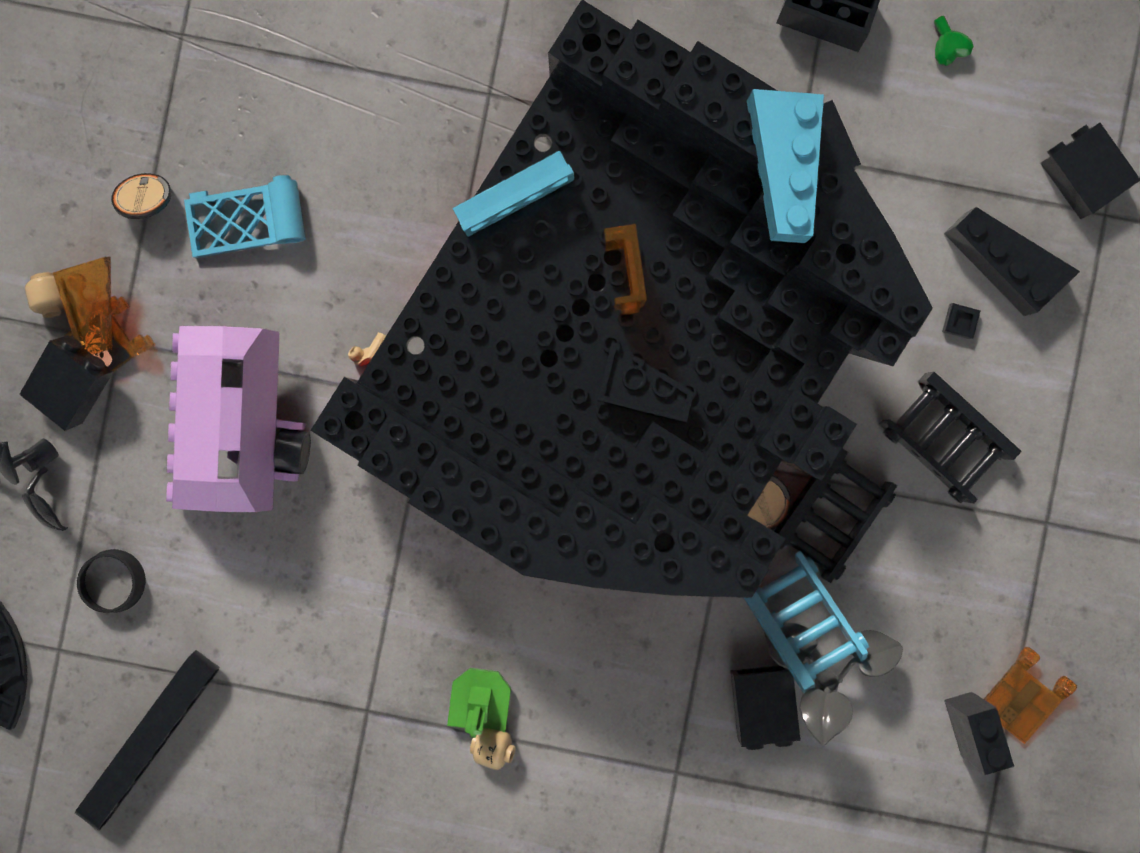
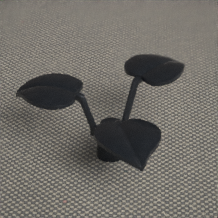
M43 438L29 449L11 457L8 442H0V472L6 480L14 485L20 482L15 470L20 465H23L29 472L38 471L27 487L26 493L22 495L32 515L52 529L61 531L68 529V527L61 525L50 505L42 497L35 494L34 487L42 475L48 471L45 466L59 456L56 448Z

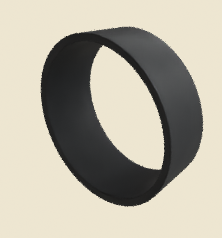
M118 549L102 551L89 559L81 567L77 577L78 594L89 608L98 612L117 613L128 610L143 595L146 583L144 569L140 562L126 551ZM97 558H115L121 561L130 571L132 577L131 593L127 600L117 608L106 609L97 605L87 592L85 585L86 573L90 564Z

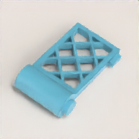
M289 175L275 176L268 185L208 195V191L189 193L190 199L184 200L192 257L194 258L274 244H291L306 240L298 184L296 180H291ZM263 194L264 205L256 213L247 204L254 195ZM232 199L239 206L229 218L219 210L226 200ZM205 204L211 211L203 223H201L195 217L194 206ZM244 209L255 216L246 230L236 223ZM216 214L228 221L219 234L208 228ZM260 220L268 226L269 238L257 239L251 234ZM232 226L243 233L236 244H230L224 240ZM207 231L216 239L208 249L200 250L199 239Z

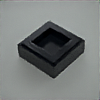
M955 303L949 304L942 332L973 339L981 310Z

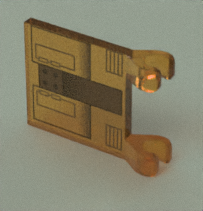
M1030 647L1023 648L1016 662L984 698V700L997 707L1002 727L1024 744L1057 706L1077 689V685L1066 676H1061L1051 691L1028 673L1027 670L1040 660L1039 654Z

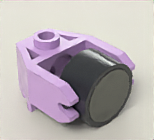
M276 419V428L282 429L278 434L274 452V479L295 482L298 481L299 474H304L307 468L311 447L310 432L305 431L306 423ZM228 451L227 458L235 464L238 462V451Z

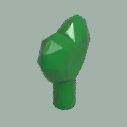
M945 16L934 20V24L940 34L935 47V59L939 64L947 66L953 63L957 57H966L971 54L974 46L972 40L967 35L959 31H952Z

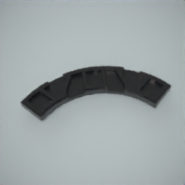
M0 601V726L12 730L16 727L25 701L27 661L18 628L10 613Z

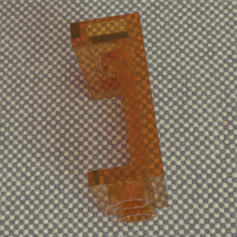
M636 224L604 229L605 251L624 249L630 296L614 298V311L621 310L622 315L638 313L641 307L645 306L647 297Z

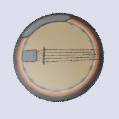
M142 173L133 175L119 183L112 193L111 202L119 215L128 219H144L161 212L170 202L172 191L169 183L163 177L157 174Z
M772 475L747 516L757 520L771 530L779 527L786 520L791 509V495L784 482Z

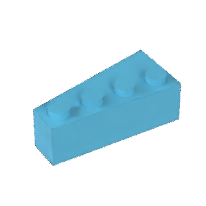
M753 89L747 100L771 241L806 243L813 237L824 94Z

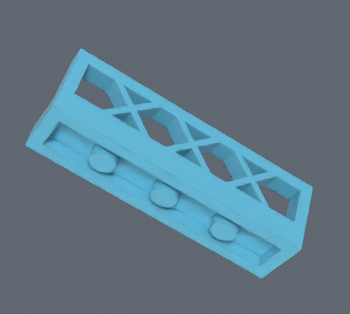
M558 151L459 204L453 210L463 231L469 237L574 180V172L570 165H567L561 152Z

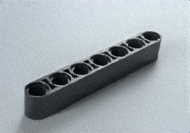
M197 650L186 659L75 811L77 816L98 831L109 821L220 669L218 665Z

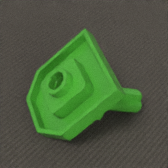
M469 668L453 680L447 726L465 728V732L469 733L471 738L481 735L484 728L506 732L511 686L499 671Z

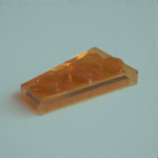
M102 257L53 272L73 337L92 355L112 350L111 257Z

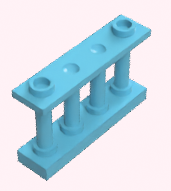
M799 551L795 554L798 567L764 587H758L752 598H744L800 689L805 693L807 690L815 688L813 680L817 678V674L856 652L861 661L867 659L868 652L866 649L869 648V645L861 632H854L816 575L819 571L814 561L810 557L805 558L802 552ZM807 578L815 591L778 613L775 611L769 612L764 604L768 602L767 598L799 579ZM822 601L831 616L794 638L790 636L786 639L780 629L784 627L783 623ZM838 626L848 642L811 664H808V662L802 664L797 656L800 652L799 649Z

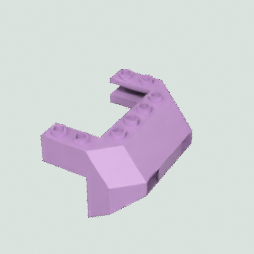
M179 326V333H173L172 351L173 353H178V362H171V380H177L176 393L170 392L169 411H176L175 423H169L168 442H174V454H168L167 473H173V482H168L166 497V502H172V509L214 512H262L273 510L280 332L244 327ZM222 362L241 363L240 388L221 387ZM219 450L238 451L237 477L218 476Z

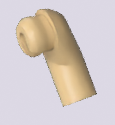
M378 332L370 347L364 349L357 346L352 347L348 353L349 359L354 361V364L357 366L369 364L386 335Z

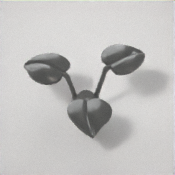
M789 622L783 623L784 627L780 628L786 639L790 636L794 638L808 630L803 625ZM861 631L869 645V648L866 649L868 652L867 659L861 661L856 652H854L852 655L855 658H852L839 675L828 670L816 675L817 678L814 681L815 688H811L803 694L800 702V711L809 732L822 746L845 730L852 720V705L847 697L837 692L839 683L843 682V678L856 663H858L861 673L868 677H879L889 673L896 667L902 657L903 647L898 641L879 631ZM764 632L767 649L771 658L780 666L787 668ZM817 639L799 649L800 652L797 656L802 664L805 658L809 664L814 662L810 653L817 648Z

